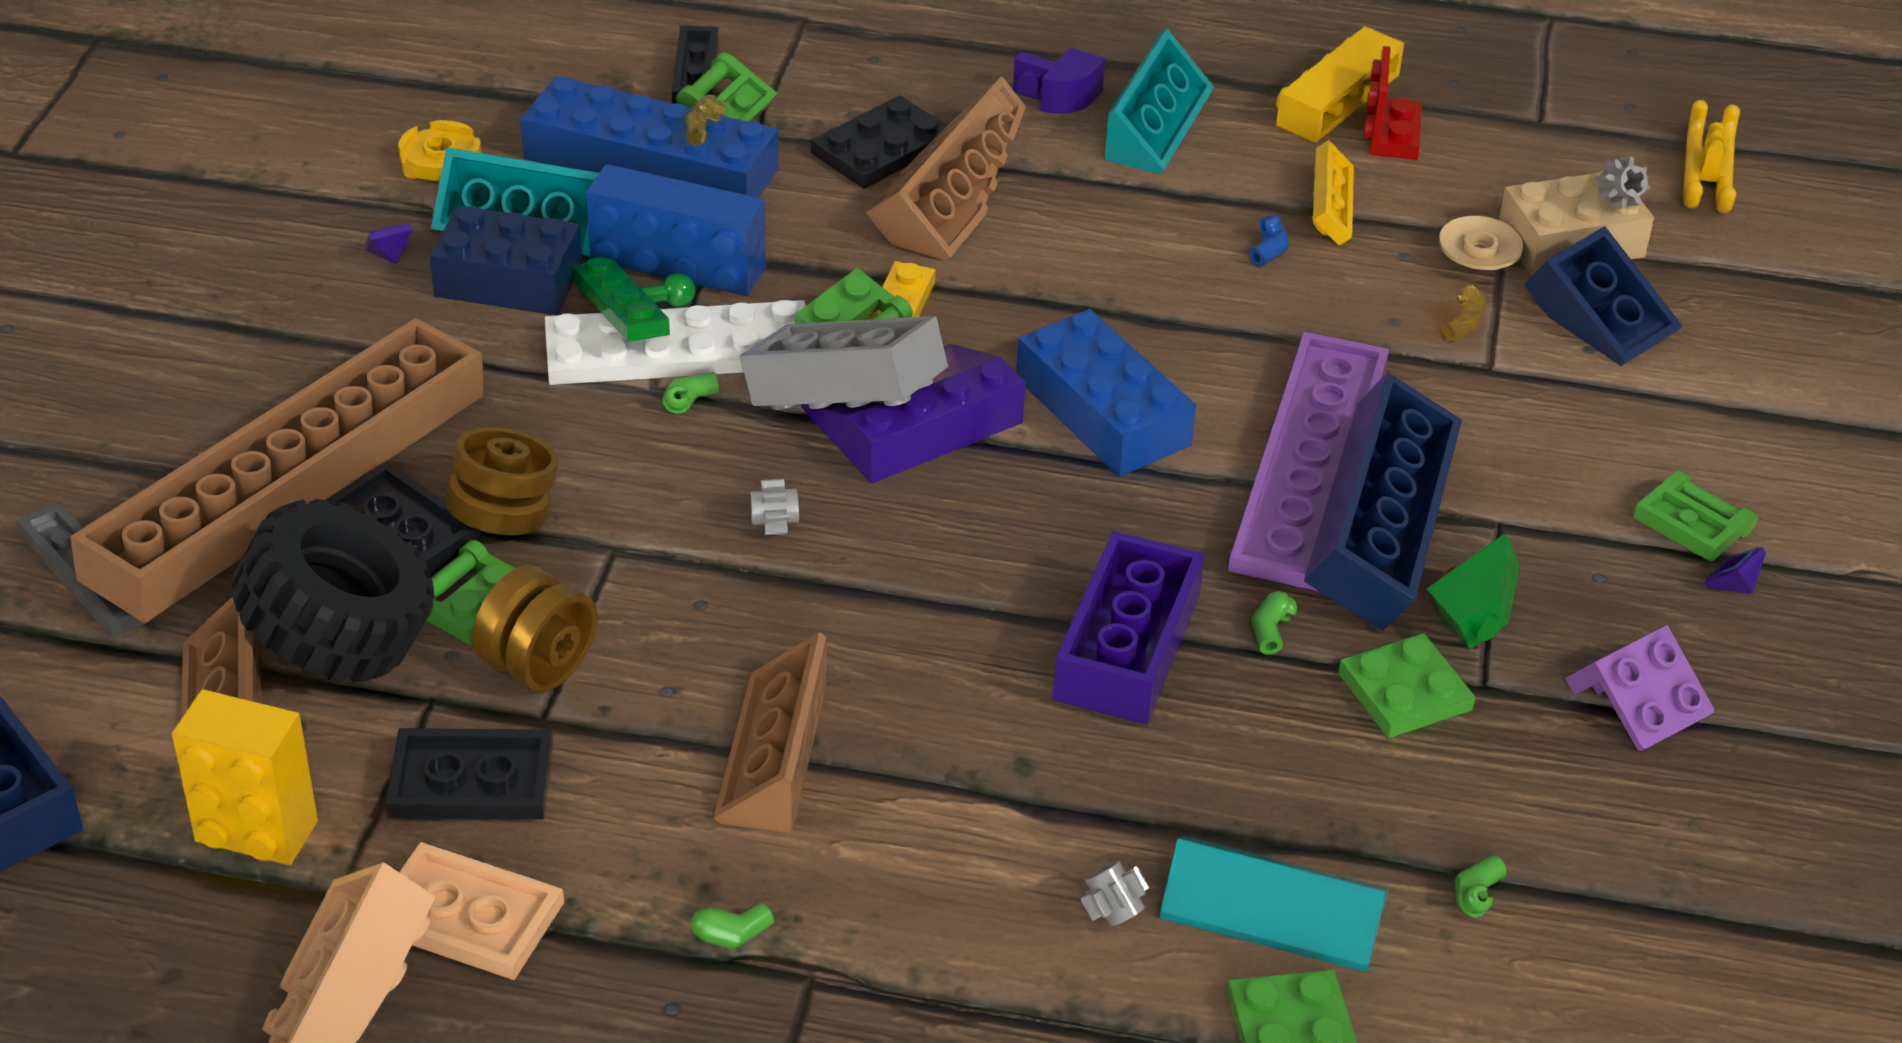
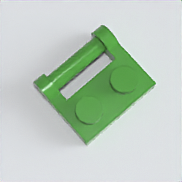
M724 52L720 53L712 61L711 68L692 86H685L677 94L676 101L678 104L710 113H720L727 117L749 122L754 121L773 102L778 93L732 55ZM729 78L733 81L714 101L705 96L721 79Z
M856 268L796 313L795 324L866 320L877 310L882 313L874 319L912 317L913 311L910 304L903 297H894L864 272Z
M1677 470L1636 504L1633 518L1712 562L1740 537L1745 538L1751 533L1757 523L1758 514L1746 507H1743L1741 510L1692 483L1691 476Z
M470 540L459 549V556L431 578L435 595L433 599L434 606L426 620L469 645L473 643L472 633L475 619L485 597L501 578L515 569V567L489 554L486 548L476 540ZM470 570L477 573L442 603L435 600Z

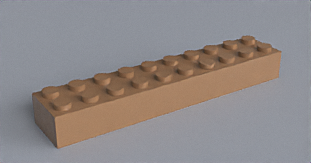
M414 318L71 535L70 539L77 581L143 623L148 622L242 559L262 520L266 519L268 513L294 501L305 500L308 504L314 499L326 500L483 397L482 353L431 325Z

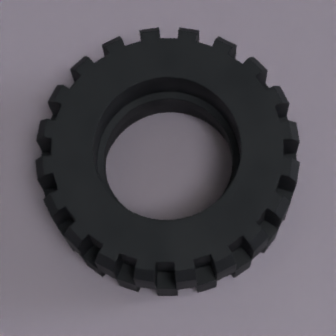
M314 499L308 504L305 500H299L276 508L268 513L266 519L262 520L233 575L232 596L236 611L240 612V620L245 629L253 631L255 633V641L264 650L269 648L277 654L276 659L287 666L292 663L302 668V673L312 677L318 674L327 676V681L341 683L350 678L352 683L365 682L372 679V677L376 679L390 673L394 667L401 664L434 606L433 599L435 597L434 586L425 560L418 559V550L410 541L405 542L401 539L400 532L390 524L388 526L383 525L377 521V516L367 511L363 514L353 510L352 505L341 502L337 505L329 504L328 500Z

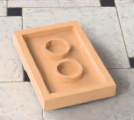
M420 842L399 872L436 896L427 914L430 916L429 926L423 936L412 946L512 980L516 979L564 904L562 888Z

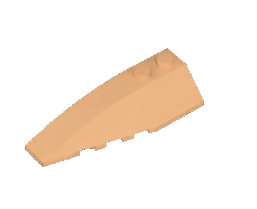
M384 862L334 879L279 986L288 992L285 1002L279 1010L274 1008L268 1013L262 1030L271 1035L268 1043H356L387 993L393 990L403 978L407 969V963L404 960L412 944L416 943L427 930L430 923V916L427 914L436 896Z

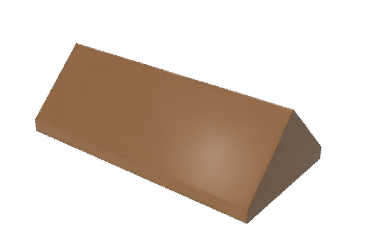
M233 597L183 642L181 719L202 689L262 704L261 646L255 641V633L247 631L241 623L240 612L236 611ZM180 774V787L183 788V783Z
M821 632L816 633L751 673L713 819L719 824L788 833L793 832L826 691V637Z

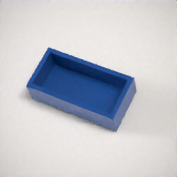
M609 164L604 166L586 191L590 259L599 257L614 260L621 268L665 278L673 273H683L689 276L695 285L747 297L766 268L765 199Z
M1091 309L1018 337L1016 373L1025 381V388L1117 476L1121 477L1192 446L1196 404Z

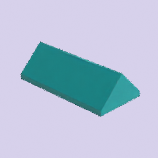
M1167 28L1160 32L1109 111L1105 149L1106 161L1157 174L1165 170L1214 89L1211 82Z
M446 147L431 229L443 232L457 206H474L484 210L504 213L514 212L545 219H559L565 222L580 224L582 256L590 257L586 191L599 173Z
M1184 836L1177 839L1159 918L1367 973L1390 888Z

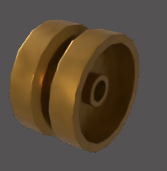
M484 427L464 432L456 441L453 457L454 473L449 478L446 508L453 517L462 523L487 533L521 535L539 530L547 521L551 502L549 490L555 483L558 455L549 444L536 436L518 430Z
M524 565L515 568L501 578L485 597L474 623L472 633L473 650L480 660L498 671L509 673L515 681L528 689L542 693L557 688L572 676L584 660L595 636L598 623L597 607L589 596L572 586L561 584L556 577L539 567Z

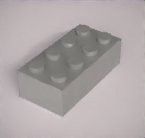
M936 316L786 324L740 355L752 405H771L773 410H784L797 404H808L810 409H819L830 406L833 403L843 402L846 403L847 407L853 408L866 405L872 401H884L886 406H896L908 402L911 399L910 395L919 388L931 385L933 378L948 367Z

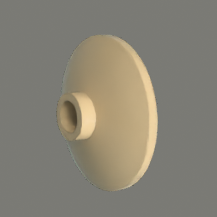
M1464 216L1453 219L1443 226L1439 235V245L1444 254L1454 262L1473 269L1496 270L1508 267L1520 258L1523 251V240L1513 227L1503 221L1486 216Z

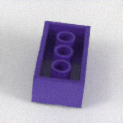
M1112 531L1057 654L1053 700L1148 725L1200 596L1205 553Z

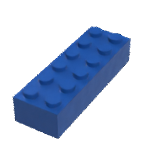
M555 76L520 118L523 157L526 160L597 173H600L604 166L609 164L758 198L779 169L777 128L764 126L754 121L748 122L727 117L720 113H710L689 108L682 104L667 103L651 99L645 95L625 93L613 90L607 86L587 84L568 77Z

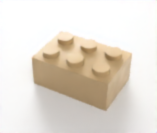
M1601 171L1599 173L1566 176L1560 179L1527 182L1521 185L1505 187L1499 220L1507 223L1520 234L1523 240V251L1519 259L1532 276L1548 259L1604 226L1631 260L1644 258L1654 216L1642 201L1640 205H1626L1625 208L1611 209V200L1599 199L1598 181L1595 180V176H1600L1603 172Z

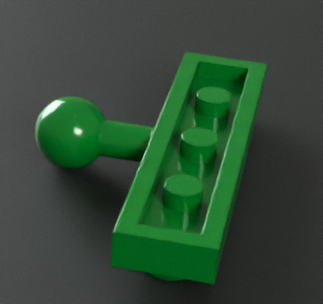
M593 258L588 260L587 264L573 266L574 283L627 342L670 335L669 318L655 303L665 301L673 307H684L695 296L694 282L683 273H673L667 276L660 285L640 288L614 260L609 258Z

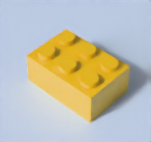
M202 689L172 732L195 841L211 848H223L251 855L258 860H270L291 866L318 822L300 713Z

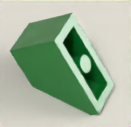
M1505 534L1427 588L1437 614L1469 650L1482 641L1493 638L1503 626L1509 623L1520 563L1510 539Z

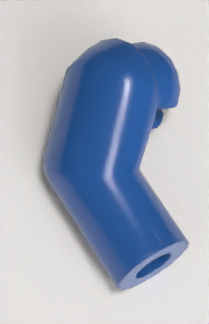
M1274 214L1263 217L1258 223L1262 232L1259 235L1261 243L1249 250V259L1256 267H1262L1283 254L1288 248L1289 240L1286 228L1281 226L1280 218Z

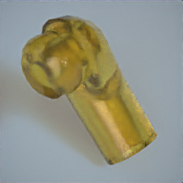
M1473 285L1465 286L1459 292L1460 295L1457 296L1458 304L1464 307L1460 315L1440 326V335L1447 343H1453L1475 331L1479 325L1487 305V299L1484 292L1478 291Z

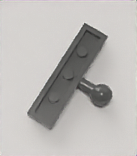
M60 502L16 520L18 533L21 538L112 638L145 624L77 581L70 536L83 527Z

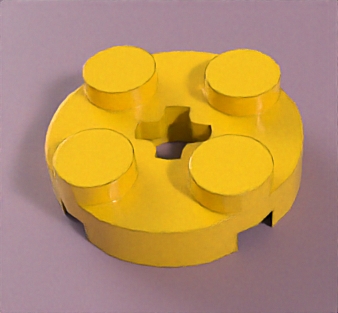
M449 120L430 122L431 129H425L418 132V126H415L406 131L398 143L403 174L410 179L420 178L429 181H440L446 147L482 153L481 141L479 136L478 138L474 137L473 129L466 124Z

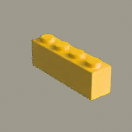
M1364 26L1352 37L1346 38L1343 44L1334 51L1327 53L1310 70L1304 71L1296 81L1280 91L1276 100V108L1278 109L1276 126L1317 143L1367 102L1371 86L1373 59L1381 60L1383 46L1391 47L1388 84L1399 76L1404 42Z

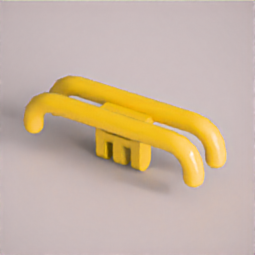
M1697 100L1692 105L1687 130L1683 204L1689 209L1696 208L1700 203L1703 193V186L1700 180L1716 182L1715 207L1718 212L1726 214L1732 210L1736 198V191L1733 188L1735 136L1740 109L1734 104L1726 106L1722 122H1714L1709 126L1702 151L1708 105L1703 100Z

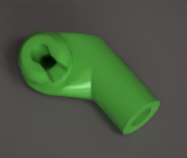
M715 372L674 379L662 397L665 409L673 414H682L691 407L696 398L718 394L717 376Z
M1276 591L1268 594L1251 617V625L1259 649L1263 654L1271 655L1281 650L1283 642L1277 624L1279 621H1290L1288 613L1296 615L1297 603L1286 592Z
M1490 855L1456 876L1454 880L1455 902L1463 914L1477 918L1483 916L1491 908L1493 896L1488 897L1487 889L1507 875L1506 866L1501 858L1496 855Z
M758 902L740 915L717 908L700 909L693 914L690 926L694 935L704 942L728 949H735L772 926L774 918L769 908L764 903Z

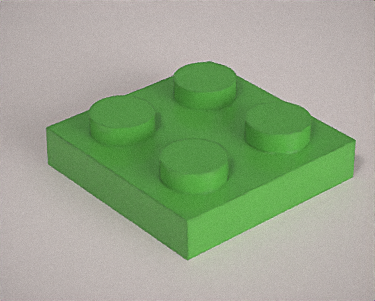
M1425 633L1340 660L1338 674L1388 739L1473 711L1475 695Z
M1335 970L1229 980L1227 996L1240 1043H1357Z

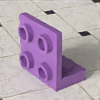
M1668 625L1565 678L1574 695L1590 687H1593L1596 695L1605 691L1638 751L1645 750L1714 713V707Z

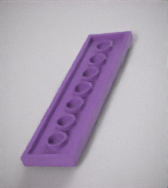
M1308 332L1303 333L1230 555L1228 572L1317 591L1314 587L1304 582L1308 564L1356 406L1384 376L1390 349Z

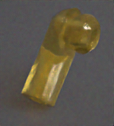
M715 95L701 97L685 115L687 140L693 145H701L707 140L706 122L708 119L718 122L721 120L720 114L725 115L726 105L723 101L717 100Z

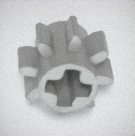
M1633 156L1622 157L1619 160L1604 161L1606 170L1600 176H1595V180L1598 181V198L1611 200V209L1625 208L1626 205H1640L1641 198L1639 196L1645 190L1650 189L1646 174L1647 167L1634 165Z
M784 479L762 480L761 491H750L752 526H764L765 536L788 534L787 524L799 523L797 488L785 489Z
M1116 860L1097 869L1084 879L1090 890L1084 892L1085 896L1080 898L1092 921L1102 916L1106 918L1112 927L1134 917L1145 908L1140 897L1146 894L1145 891L1149 886L1138 866L1126 870L1120 861Z

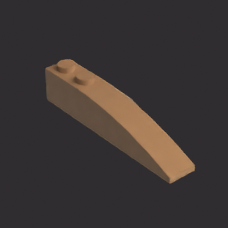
M1002 76L991 83L950 122L904 169L866 212L891 245L941 260H947L952 257L985 217L988 210L986 201L988 196L995 191L998 183L995 179L998 169L1004 166L1008 156L1005 150L1008 143L1014 140L1026 108Z

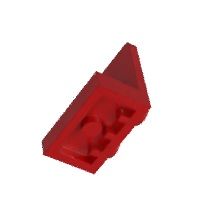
M1383 46L1381 60L1373 59L1371 86L1367 96L1364 139H1371L1370 155L1418 160L1422 102H1415L1406 98L1387 99L1391 47Z

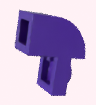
M1070 47L1057 62H1053L1021 51L1014 59L1013 91L1040 100V111L1056 114L1080 111L1091 105L1103 91L1105 58Z

